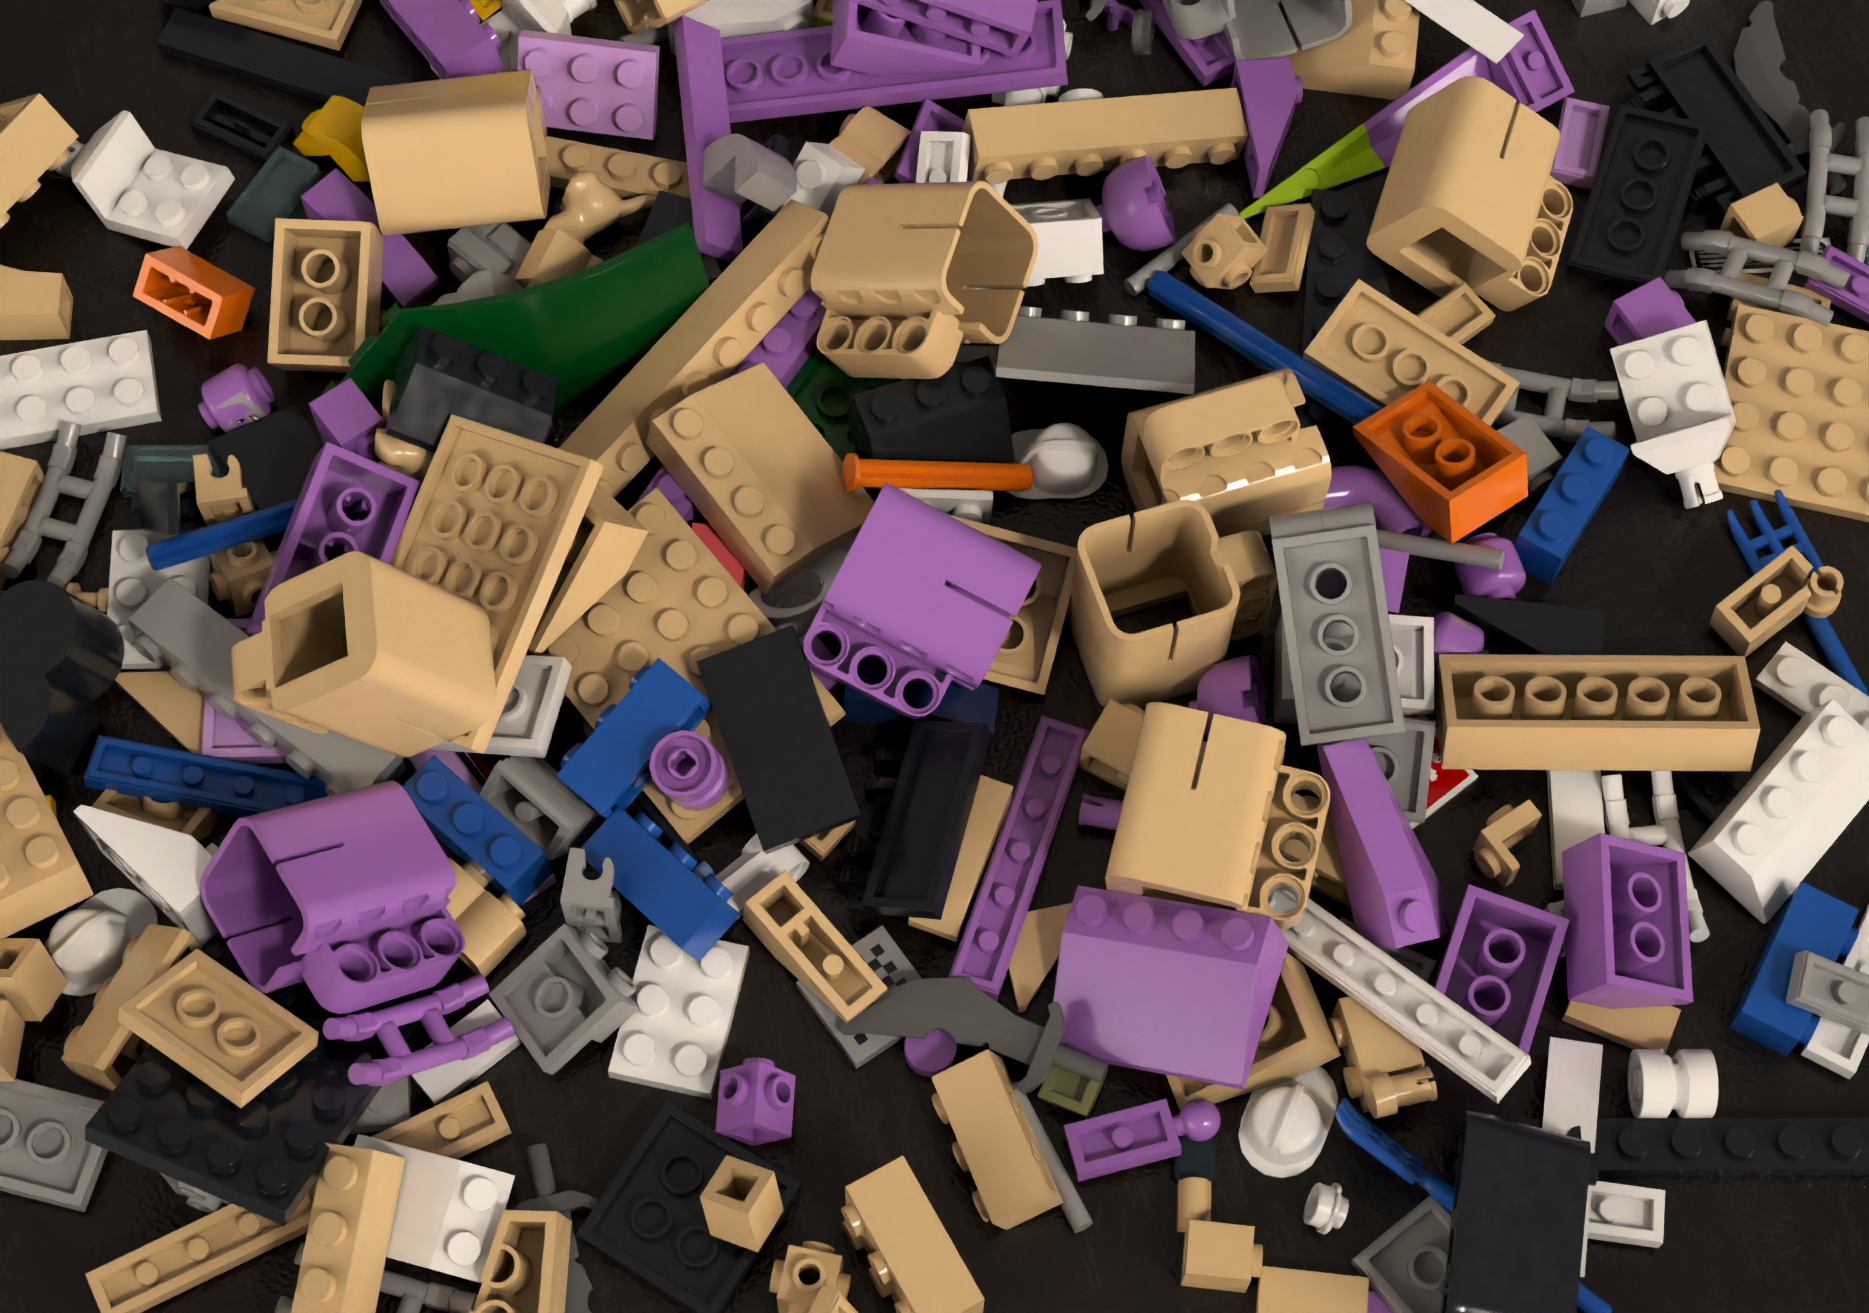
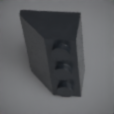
M422 325L398 358L385 434L435 453L450 416L453 414L542 443L553 417L557 379Z
M989 356L951 366L945 374L938 378L906 379L852 396L845 419L861 459L1010 464L1015 462L1007 401ZM873 487L876 497H878L882 488Z

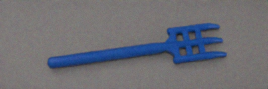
M1780 489L1774 493L1780 513L1786 523L1784 527L1773 530L1757 500L1753 499L1750 501L1754 519L1762 536L1749 540L1734 512L1731 509L1726 511L1731 533L1754 575L1789 548L1784 549L1780 541L1791 536L1794 537L1797 543L1793 546L1813 566L1810 574L1813 572L1817 573V569L1824 566ZM1769 546L1772 554L1759 559L1756 551ZM1802 612L1801 614L1834 673L1869 696L1868 690L1827 617L1814 618Z
M1348 1098L1341 1099L1338 1109L1335 1110V1115L1346 1135L1408 1183L1414 1184L1417 1182L1437 1202L1452 1212L1454 1187L1423 1168L1422 1160L1359 1114ZM1579 1282L1577 1307L1584 1313H1612V1308L1608 1303Z

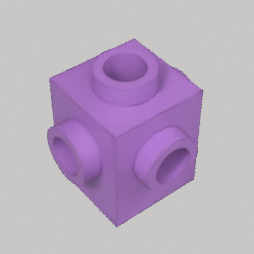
M747 1058L743 1060V1065L720 1070L715 1132L751 1146L790 1138L792 1134L796 1076L776 1068L772 1060L765 1058Z

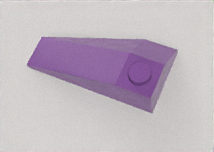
M1362 738L1317 747L1323 779L1327 782L1330 789L1329 808L1356 932L1380 950L1399 948L1437 939L1450 932L1439 879L1366 739Z

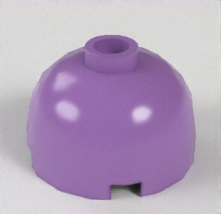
M1147 154L1116 167L1106 177L1102 186L1103 204L1095 206L1102 218V231L1104 233L1112 231L1120 244L1130 250L1143 252L1159 249L1177 242V232L1172 211L1167 210L1164 199L1167 196L1151 157H1148Z
M1252 655L1235 657L1215 664L1204 673L1199 681L1197 700L1189 701V708L1209 712L1204 731L1207 740L1214 714L1272 727L1271 717L1266 719L1264 702L1268 701L1264 679L1258 661Z

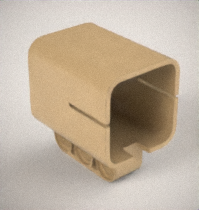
M532 69L374 86L370 88L361 118V133L378 223L383 236L546 219L551 186L546 147L547 128L540 87L535 84Z
M1465 76L1429 96L1408 111L1366 245L1374 255L1441 298L1465 281L1477 295L1497 308L1506 312L1514 311L1548 293L1572 215L1573 200L1570 192L1561 182L1550 176L1561 135L1553 124L1521 102L1516 104L1517 100L1492 82L1476 76Z
M985 181L847 185L838 196L811 273L812 291L822 299L821 304L827 309L817 335V348L851 377L934 379L942 376L951 368L960 344H1000L1005 342L1012 332L1024 296V292L1021 289H1026L1036 261L1038 240L1034 229Z
M1290 368L1281 369L1129 412L1126 421L1121 462L1125 481L1137 512L1177 500L1187 499L1195 501L1206 508L1219 538L1248 530H1256L1260 532L1262 537L1271 535L1269 517L1323 509L1332 477L1330 458L1317 425L1300 429V421L1294 407L1305 404L1306 400Z
M1187 499L1133 513L1132 526L1128 514L1094 524L1082 532L1077 544L1068 623L1094 695L1100 705L1105 708L1109 700L1112 699L1120 704L1130 703L1141 708L1150 702H1161L1195 692L1204 673L1215 664L1225 661L1230 642L1252 636L1266 626L1278 581L1275 567L1260 532L1248 530L1219 538L1206 508L1198 502ZM1185 596L1194 616L1177 621L1175 632L1172 623L1134 634H1128L1119 630L1112 619L1113 617Z
M359 551L345 553L273 588L264 601L266 620L262 621V632L238 642L231 649L234 699L240 705L315 733L323 734L328 733L327 730L402 758L411 757L447 742L446 738L451 740L480 728L491 718L497 704L490 621L487 611L476 603Z
M1163 702L1147 703L1105 875L1107 890L1271 916L1279 929H1289L1296 926L1302 920L1306 911L1329 808L1330 789L1327 782L1316 773L1282 765L1286 734L1276 728L1214 714L1208 740L1204 742L1202 740L1209 712ZM1302 789L1310 790L1319 797L1320 805L1311 811H1302L1293 805L1291 796L1296 791ZM1299 840L1307 846L1309 855L1302 861L1291 862L1281 855L1279 848L1285 841ZM1286 890L1296 897L1298 905L1291 912L1278 913L1269 906L1268 897L1275 891Z

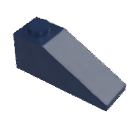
M866 657L858 663L857 673L864 683L875 685L884 680L886 674L885 667L879 659ZM911 681L904 686L903 698L912 708L921 709L930 702V690L923 682ZM950 682L940 704L932 713L923 718L912 719L845 685L843 699L846 715L844 716V721L898 727L899 723L914 724V720L985 723L993 732L991 737L993 738L999 688L981 683L978 688H974L972 692H969Z

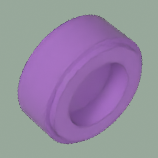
M939 1029L931 1031L924 1039L906 1037L904 1055L907 1064L914 1072L922 1076L932 1077L952 1067L957 1055V1044L955 1043V1038L950 1033Z

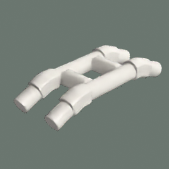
M1651 771L1652 804L1656 825L1629 828L1626 799H1624L1622 775L1601 776L1604 799L1603 814L1609 835L1653 846L1663 845V848L1685 853L1689 936L1692 942L1706 940L1710 932L1702 914L1703 909L1697 890L1694 889L1678 821L1680 817L1677 809L1676 794H1674L1672 772Z

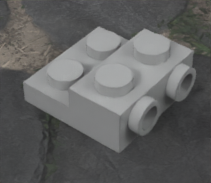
M563 924L489 993V996L503 1016L509 1019L514 1031L543 1072L552 1075L560 1070L591 1040L602 1043L639 1009L631 997L637 990L635 984L618 967L610 969L602 958L608 953L607 946L589 929L582 932Z

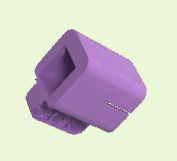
M885 482L806 633L802 645L803 654L808 665L826 676L905 717L912 719L923 718L932 713L940 704L950 682L969 692L979 687L1013 623L1012 620L1008 619L1009 616L1016 617L1042 564ZM827 633L837 638L840 644V653L835 659L830 661L820 660L812 652L811 642L819 634ZM866 657L879 659L885 667L886 674L884 680L875 685L864 683L857 673V666L860 660ZM920 681L928 686L931 699L926 707L916 709L910 707L905 702L903 690L907 683Z
M386 781L239 818L233 824L212 857L200 880L202 901L224 939L290 920V922L233 937L227 941L226 944L250 984L261 993H270L279 988L306 982L318 1003L332 1013L348 1014L433 987L441 982L465 948V939L462 932L446 908L450 902L448 896L456 886L454 869L405 789L395 781Z

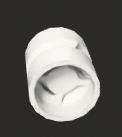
M1633 1049L1628 1061L1627 1088L1630 1108L1634 1117L1667 1118L1671 1111L1675 1110L1681 1118H1712L1716 1112L1719 1094L1717 1065L1712 1051L1709 1049H1678L1673 1057H1669L1663 1049Z

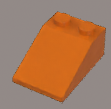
M1429 380L1353 426L1354 436L1418 518L1451 544L1528 496L1527 453Z

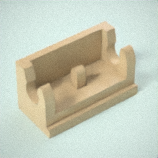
M193 455L196 502L206 526L256 511L247 488L243 486L241 467L235 456H228L227 464L230 468L228 474L222 478H215L211 475L213 468L208 455ZM266 537L261 538L262 541L265 543Z

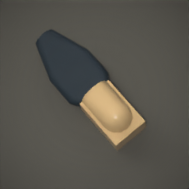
M1185 1135L1178 1137L1182 1147L1181 1155L1173 1157V1175L1178 1181L1177 1232L1186 1231L1189 1219L1211 1222V1182L1216 1177V1148L1212 1138L1206 1141H1193Z

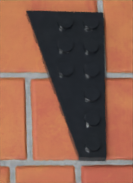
M1312 189L1310 204L1315 211L1306 254L1300 357L1302 358L1304 351L1358 279L1393 301L1380 258L1374 255L1366 245L1370 227L1359 193ZM1303 393L1306 400L1305 404L1296 406L1300 429L1317 425L1324 444L1364 448L1353 434L1354 424Z

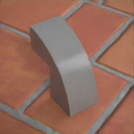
M725 135L703 149L702 186L740 205L749 199L774 212L797 192L795 173L790 162L784 156L744 135Z

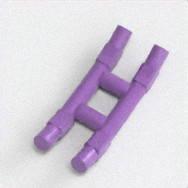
M481 973L458 984L454 983L446 988L434 991L428 996L374 1012L367 1011L360 1014H349L341 1018H329L323 1024L324 1036L329 1040L360 1041L377 1034L389 1057L374 1059L366 1063H354L348 1070V1078L352 1084H368L370 1086H385L412 1074L459 1059L466 1060L490 1050L491 1046L514 1036V1029L509 1019L503 1017L484 1027L480 1026L467 1033L460 1034L457 1038L453 1036L442 1015L460 1009L466 1003L489 992L488 984ZM420 1020L434 1045L411 1052L397 1027Z

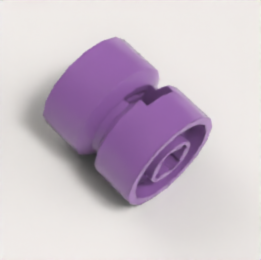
M680 730L669 733L656 744L651 753L649 768L653 781L675 804L686 810L700 811L710 808L722 799L728 789L730 774L726 761L704 736L695 731Z

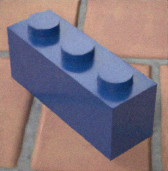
M1589 426L1586 427L1516 539L1514 546L1524 571L1551 585L1618 478L1631 449Z
M659 657L651 666H643L633 676L629 683L630 691L617 705H609L599 715L595 722L596 730L583 744L577 743L565 754L560 764L562 769L556 774L564 784L605 819L618 806L625 811L652 780L649 765L651 753L656 744L669 733L680 730L694 731L713 709L711 703L701 692Z
M435 755L402 786L430 831L465 863L468 862L474 866L501 895L504 894L519 907L554 872L543 850Z
M618 806L581 847V849L585 850L586 862L602 875V864L605 858L609 857L615 871L613 887L678 947L699 962L741 915L727 902L733 893L713 875L709 874L702 880L694 873L692 869L698 862L676 842L669 849L657 839L663 833V830L643 812L640 811L633 818Z
M1801 881L1785 903L1728 1028L1784 1056H1787L1798 1043L1806 1046L1819 1024L1820 1017L1785 1002L1795 954L1807 950L1836 962L1838 956L1846 958L1859 934V930L1852 928L1859 909Z

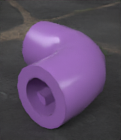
M1358 465L1331 467L1332 477L1323 509L1372 502L1377 529L1421 537L1429 535L1431 528L1418 518L1382 471Z

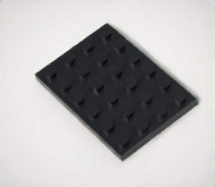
M280 923L274 924V925H271V926H267V927H264V928H260V929H257V930H253V931H250V932H246V933H243V934H239V935H237V936L244 935V934L251 933V932L258 931V930H262V929L269 928V927H272V926H276V925H279ZM227 947L216 962L250 984L231 950ZM306 982L279 988L270 993H263L318 1031L316 1048L240 1108L150 1044L86 1124L85 1141L285 1226L319 1177L321 1168L330 1150L325 1143L341 1145L382 1087L370 1086L368 1084H352L348 1078L350 1066L354 1063H366L374 1059L389 1057L377 1034L360 1041L329 1040L323 1033L324 1022L329 1018H341L349 1014L378 1011L431 995L434 991L440 989L430 987L348 1014H336L323 1008L315 999ZM419 1020L397 1028L408 1047H410L424 1026Z

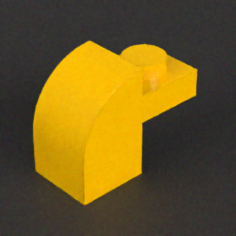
M332 95L322 109L311 113L302 124L303 131L293 144L304 156H331L353 182L370 181L361 133V118L364 107L348 98Z

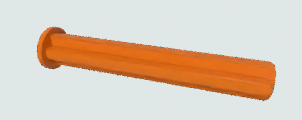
M848 453L844 458L842 467L843 486L846 492L854 493L858 487L882 488L885 482L896 488L1025 491L1031 489L1033 484V470L1028 464L859 459L856 453Z

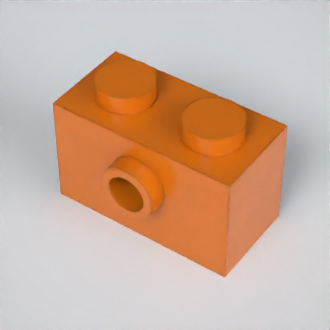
M176 246L145 254L133 297L210 340L242 331L256 288L188 250Z

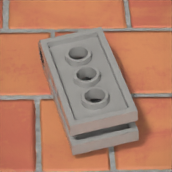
M1367 502L1269 517L1301 746L1405 733L1373 503ZM1329 572L1341 574L1347 582L1344 593L1335 599L1324 598L1317 591L1319 579ZM1345 623L1353 629V642L1345 650H1332L1325 644V632L1332 624ZM1341 674H1353L1361 681L1360 695L1351 702H1340L1332 694V683Z

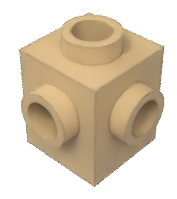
M1217 213L1211 221L1204 223L1195 230L1191 237L1192 241L1181 254L1191 265L1190 273L1199 284L1206 288L1232 290L1241 286L1249 279L1252 274L1251 269L1269 250L1242 216Z
M261 538L210 554L214 572L209 574V579L213 591L220 602L227 599L237 617L254 611L277 550L269 552Z
M804 1241L802 1247L789 1245L785 1261L775 1260L769 1286V1292L777 1293L778 1312L808 1313L822 1285L838 1290L847 1300L851 1274L843 1273V1256L834 1254L835 1249L820 1242ZM800 1274L820 1277V1279L813 1285H805L800 1281L799 1276Z

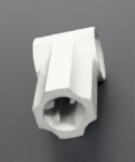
M756 833L744 846L741 856L717 874L715 878L733 893L727 902L741 914L739 916L741 917L744 913L745 902L785 870L797 882L808 869L809 861L793 844L766 854Z

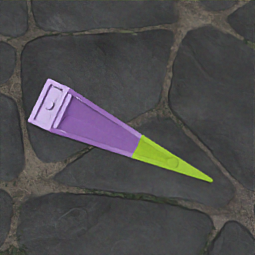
M1535 9L1507 23L1524 36L1497 64L1471 46L1268 191L1262 198L1257 199L1238 213L1239 216L1246 219L1265 212L1266 206L1285 205L1311 195L1312 189L1326 190L1391 166L1408 111L1416 104L1459 78L1465 76L1484 78L1517 100L1516 104L1521 102L1535 113L1575 92Z

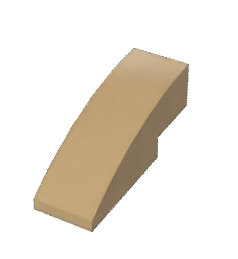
M983 775L980 776L941 920L909 917L908 925L957 942L991 859L994 844L1012 799L1014 786Z

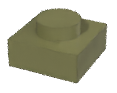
M1052 1065L1049 1076L1042 1083L1037 1097L1042 1101L1088 1119L1103 1082L1099 1083L1085 1076Z

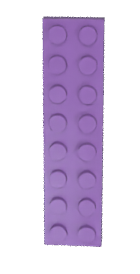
M1061 0L1037 2L1031 34L1017 58L981 46L980 66L977 70L873 75L832 66L830 62L833 26L721 38L730 123L859 109L867 105L876 107L921 102L926 98L938 100L1068 85Z

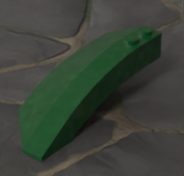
M687 222L600 264L553 281L505 294L452 304L400 309L395 302L385 314L389 322L378 337L376 335H368L348 360L352 368L341 382L332 380L322 392V395L351 378L382 417V397L385 380H395L398 358L422 325L556 378L557 387L554 410L610 393L710 286L693 230Z

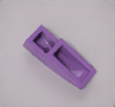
M337 168L301 196L306 216L310 220L372 222L379 227L375 205ZM402 234L384 236L381 291L394 303L396 302L401 309H407L439 283V279Z

